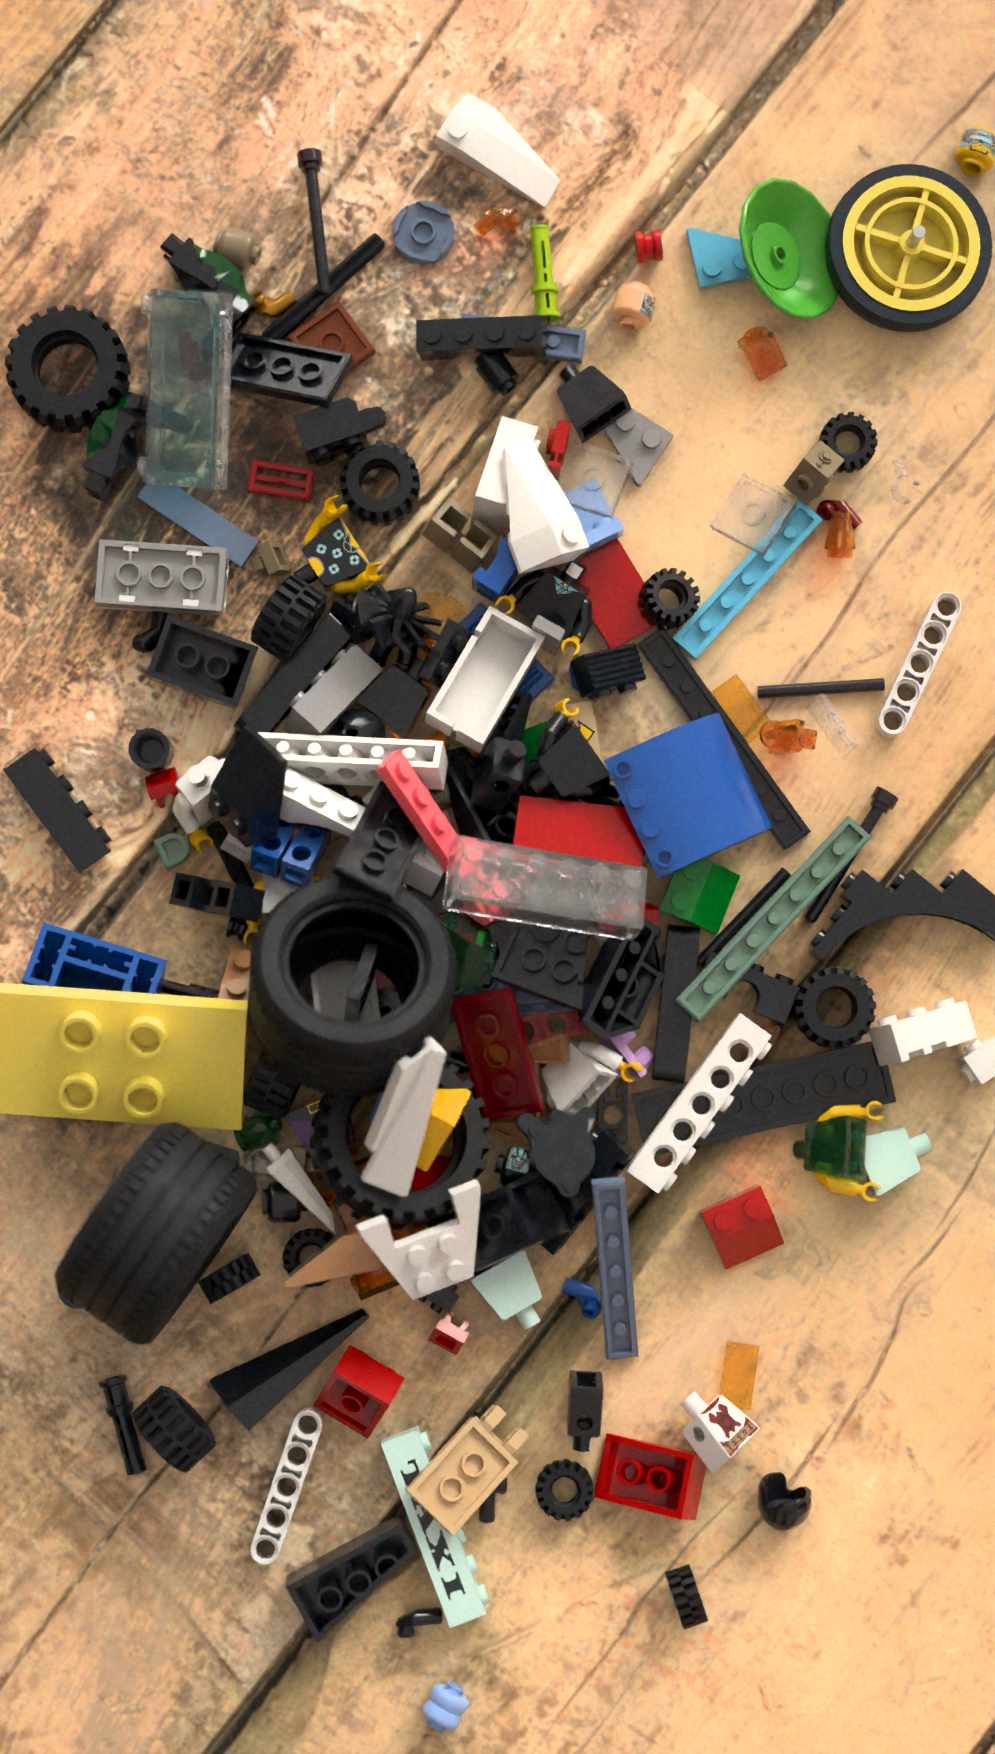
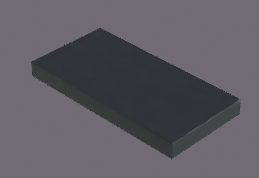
M239 332L214 374L213 380L216 386L328 408L354 361L350 353Z
M383 781L379 782L331 874L390 905L423 839Z

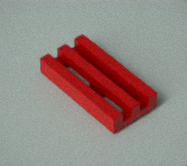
M253 459L247 491L310 502L315 470ZM259 468L306 476L307 479L305 482L258 474L257 471ZM261 481L284 486L302 488L305 490L304 493L297 491L255 485V482Z

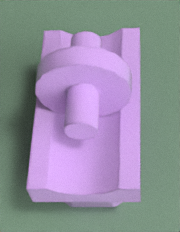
M634 1031L608 1039H603L600 1036L596 1038L601 1045L622 1056V1061L625 1063L637 1061L642 1065V1072H638L632 1067L628 1068L629 1075L636 1079H640L648 1072L646 1068L655 1059L654 1055L645 1046L641 1047L634 1054L628 1048L626 1043L636 1036ZM616 1069L615 1072L618 1075L616 1078L619 1079L621 1071Z

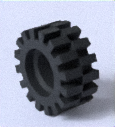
M848 412L847 415L840 413L837 417H832L820 434L819 440L845 460L837 472L842 473L843 470H847V473H852L856 469L859 471L864 465L869 463L876 451L875 449L878 444L876 429L873 430L871 428V421L868 420L866 422L863 419L865 416L861 414L854 416V412ZM850 431L857 435L860 447L855 453L845 454L837 448L836 437L840 433Z
M667 568L661 569L653 574L639 591L638 597L642 598L638 601L639 607L645 606L641 613L643 617L647 614L651 616L648 620L651 625L657 621L656 628L662 629L665 626L667 630H672L674 627L679 628L699 608L697 604L700 602V596H695L699 592L698 586H691L694 579L690 577L686 580L684 578L686 572L683 570L676 574L677 568H671L669 571H667ZM661 589H669L677 596L679 600L677 609H670L662 603L659 597Z
M306 1228L294 1234L286 1243L284 1253L282 1254L284 1270L290 1273L301 1264L299 1257L304 1247L316 1245L321 1248L333 1239L332 1235L319 1228ZM330 1280L306 1284L305 1286L311 1288L313 1286L319 1287Z
M246 1253L199 1280L198 1283L209 1303L212 1304L261 1274L249 1253Z
M564 1459V1461L555 1460L552 1464H547L544 1470L539 1473L535 1488L536 1498L545 1514L553 1516L558 1521L560 1519L571 1521V1518L576 1517L577 1519L581 1517L584 1511L587 1512L594 1498V1486L592 1478L585 1467L583 1468L580 1463L572 1462L570 1459ZM560 1478H570L577 1485V1494L569 1502H560L552 1494V1486Z
M688 1564L665 1572L684 1630L708 1622L690 1565Z

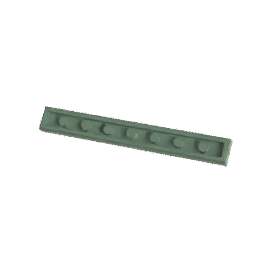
M848 815L677 997L675 1002L699 1023L871 839V836Z

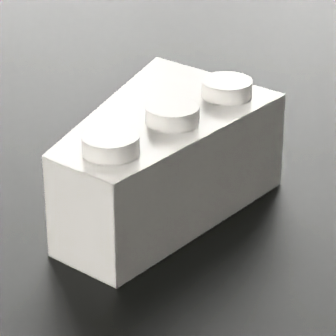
M502 416L475 494L470 526L478 519L494 533L503 536V532L509 525V516H506L508 490L504 484L503 449L509 446L533 442L539 451L541 440L536 439L537 426Z
M952 997L935 1002L936 1009L927 1012L925 1006L906 1011L907 1018L897 1020L896 1015L877 1020L879 1026L871 1028L869 1034L879 1066L904 1062L915 1056L925 1055L941 1048L977 1038L967 1002L955 1003Z

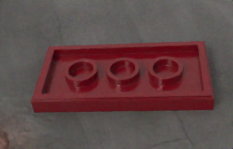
M513 987L453 997L451 1008L471 1080L475 1085L476 1098L482 1097L485 1104L480 1110L482 1119L489 1118V1120L519 1116L523 1113L542 1112L545 1109V1104Z

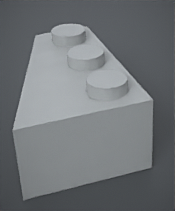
M356 644L348 651L342 649L331 662L334 666L327 673L321 670L310 683L313 687L306 694L300 691L290 702L289 705L292 709L283 730L288 734L325 735L328 731L332 732L334 725L343 713L348 709L354 708L358 703V697L380 677L383 668Z

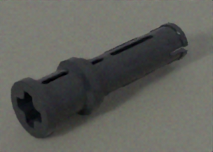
M122 1374L101 1380L98 1384L104 1390L108 1405L105 1409L106 1414L113 1419L127 1475H134L147 1470L131 1413L134 1410V1403L132 1400H129L125 1385L127 1376Z

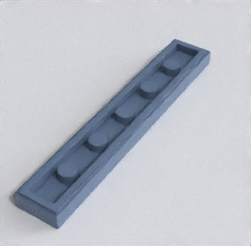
M624 1176L591 1179L606 1358L639 1357Z

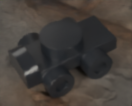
M453 1284L417 1299L425 1303L428 1298L432 1301L430 1308L440 1314L443 1309L450 1312L460 1296L454 1293L458 1287Z

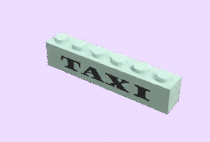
M415 1426L382 1439V1449L449 1627L452 1628L486 1615V1604L490 1603V1599L484 1584L480 1586L477 1584L474 1574L479 1572L473 1554L467 1555L462 1543L467 1542L463 1527L454 1536L450 1535L405 1491L407 1486L431 1461L428 1451L433 1450L427 1432L421 1433L419 1427Z

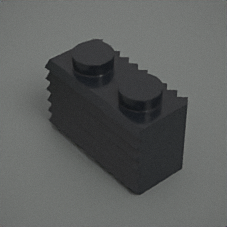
M632 643L592 652L570 661L581 698L592 696L593 701L611 696V691L618 690L619 695L636 690V684L646 679L645 669L642 668L643 663L640 662L641 657L636 649L637 645Z

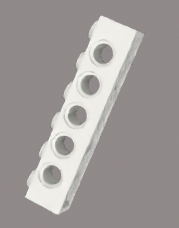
M258 732L288 760V768L319 784L378 786L379 782L383 780L376 769L390 753L400 749L427 789L444 790L448 760L443 741Z
M738 1013L625 1170L656 1193H659L661 1189L668 1191L677 1178V1175L673 1172L680 1163L686 1165L696 1152V1149L692 1146L699 1136L705 1139L713 1129L715 1123L711 1121L718 1110L724 1113L731 1104L734 1097L730 1093L737 1084L742 1087L753 1073L749 1067L756 1058L761 1061L772 1046L768 1043L772 1036L747 1017ZM736 1043L744 1045L747 1050V1056L741 1062L734 1061L730 1056V1049ZM718 1069L724 1070L728 1075V1082L722 1088H716L711 1082L713 1072ZM700 1095L705 1096L710 1104L708 1111L704 1114H697L692 1108L693 1100ZM679 1122H686L690 1126L691 1133L685 1140H677L673 1134L674 1126ZM661 1148L669 1149L672 1154V1160L666 1166H658L654 1161L656 1151Z

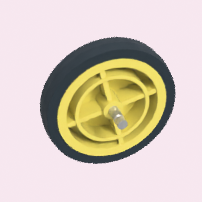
M899 164L884 167L868 174L854 184L841 198L833 211L825 238L826 266L830 280L840 298L864 320L892 331H924L938 327L956 317L972 303L980 292L992 259L990 226L975 196L961 182L947 173L917 164Z

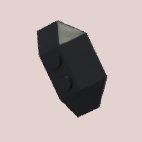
M633 912L603 943L584 983L582 1013L578 1012L579 1023L603 1039L612 1038L640 1028L665 976L663 951L660 943L661 930L637 912Z

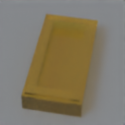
M737 674L711 691L714 698L747 743H750L773 726L770 719Z
M727 1341L719 1395H723L738 1409L750 1411L760 1346Z

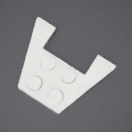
M476 1179L448 1189L456 1215L455 1219L398 1241H393L390 1227L384 1214L356 1225L360 1235L412 1300L474 1277L481 1188Z

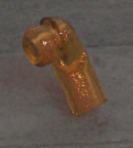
M513 206L494 207L473 225L484 236L500 223H505L508 228L514 229L521 223L522 218L517 214L518 210Z

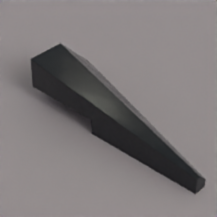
M362 1308L220 1375L214 1376L209 1382L226 1407L250 1431L370 1316Z

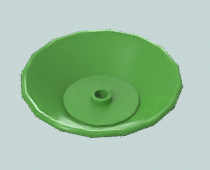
M770 178L754 186L742 205L739 224L742 256L755 286L772 306L792 318L814 319L829 311L839 296L830 280L825 261V238L831 216L816 196L793 180Z

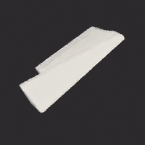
M432 1037L424 1040L425 1043L421 1052L410 1059L405 1055L396 1062L364 1142L369 1150L374 1151L365 1167L361 1179L366 1183L399 1196H408L446 1057L445 1051Z

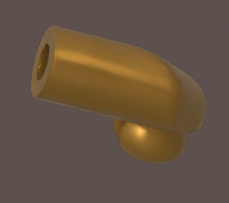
M290 290L276 299L263 295L261 291L251 294L258 301L255 313L270 318L278 317L297 302Z

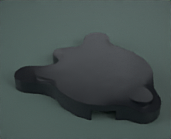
M583 1107L574 1115L554 1109L549 1114L548 1124H543L529 1113H523L516 1120L517 1128L525 1135L530 1144V1159L536 1174H540L545 1180L549 1181V1184L556 1189L558 1195L565 1199L572 1198L579 1192L581 1182L594 1166L595 1148L591 1139V1127L596 1119V1113L590 1107Z

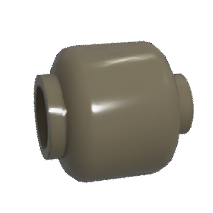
M228 227L224 232L219 231L213 246V252L227 258L241 273L248 271L251 264L255 266L258 264L262 250L261 247L257 246V238L254 233L236 227Z

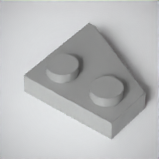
M633 408L603 429L638 487H641L673 438L672 433Z

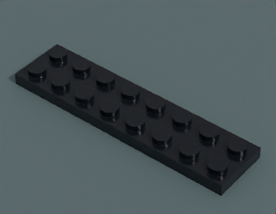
M872 1041L749 1068L753 1073L742 1087L737 1084L730 1093L734 1097L731 1104L724 1113L718 1110L711 1121L715 1123L713 1129L705 1139L699 1136L692 1147L816 1120L833 1106L860 1105L861 1108H866L867 1104L872 1101H878L882 1105L896 1102L888 1065L879 1066ZM725 1073L711 1076V1082L716 1088H722L728 1082V1075ZM688 1082L632 1094L642 1144L645 1143ZM703 1095L697 1096L692 1102V1108L697 1114H704L709 1109V1100ZM679 1122L674 1126L673 1134L677 1140H685L689 1137L691 1129L686 1122ZM661 1148L656 1151L655 1155L667 1153L670 1150Z

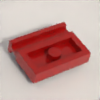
M559 420L556 429L550 428L545 453L551 455L548 468L557 481L560 479L561 467L570 432V423Z

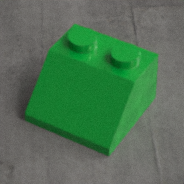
M702 859L672 874L659 907V913L717 935L740 875L707 859Z

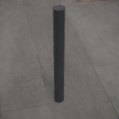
M884 678L757 686V697L761 699L884 691L885 681Z
M782 867L698 955L697 962L703 966L708 952L716 953L717 948L722 949L791 877V874Z

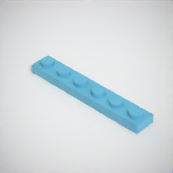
M798 500L672 638L673 641L696 661L823 519L808 505Z

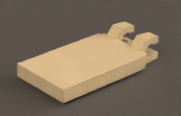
M491 1405L480 1419L477 1416L474 1418L470 1417L405 1489L450 1535L454 1536L519 1463L515 1459L517 1457L515 1452L529 1437L520 1427H514L503 1441L492 1432L506 1415L498 1405Z

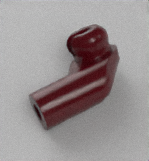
M823 500L816 509V513L823 520H841L850 532L863 523L860 517L844 500Z

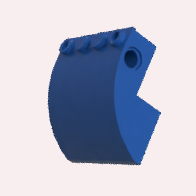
M719 713L711 714L674 728L604 760L605 766L658 879L773 828Z
M43 923L24 973L22 984L161 994L167 960Z

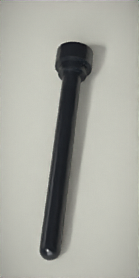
M306 148L297 152L298 167L302 169V173L306 177L318 292L321 296L326 297L330 294L331 287L318 173L323 165L322 152L317 148Z
M879 786L876 787L871 795L873 800L870 805L872 807L860 825L869 835L883 813L886 814L889 809L893 810L899 800L895 795ZM857 854L817 895L805 915L808 923H815Z

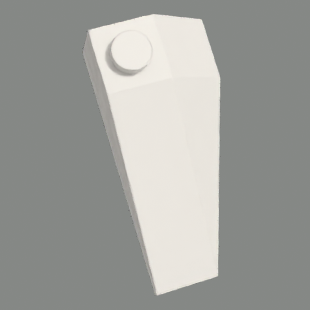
M469 93L451 110L436 135L438 149L544 209L561 183V180L496 108Z
M533 442L505 447L503 449L504 484L508 490L506 516H509L510 532L507 534L508 546L518 573L522 574L574 561L589 548V544L579 518Z

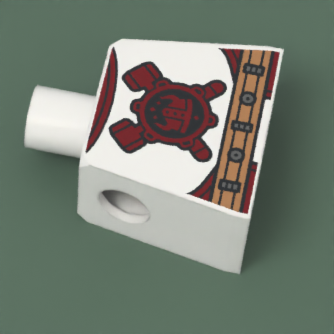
M694 1391L680 1404L693 1418L682 1430L683 1435L712 1474L727 1462L760 1429L756 1423L723 1395H718L707 1405Z

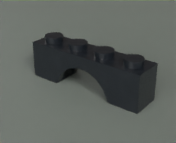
M542 315L416 320V352L423 361L451 360L459 355L475 352H497L514 357L547 356V324Z

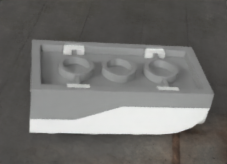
M99 539L94 603L100 609L144 612L160 611L189 615H221L225 613L227 602L228 549L223 547Z

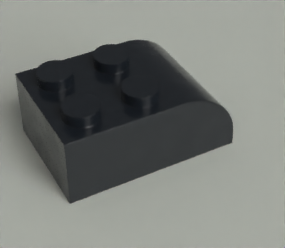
M168 615L146 675L152 681L217 704L237 708L259 647Z

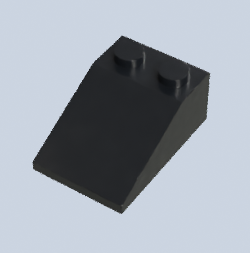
M249 724L243 726L214 779L208 802V811L212 817L217 819L245 847L277 835L288 760Z

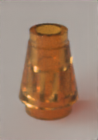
M832 512L824 549H827V557H852L853 550L856 547L851 512Z

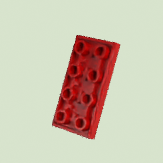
M519 796L512 859L641 874L644 847L625 807Z

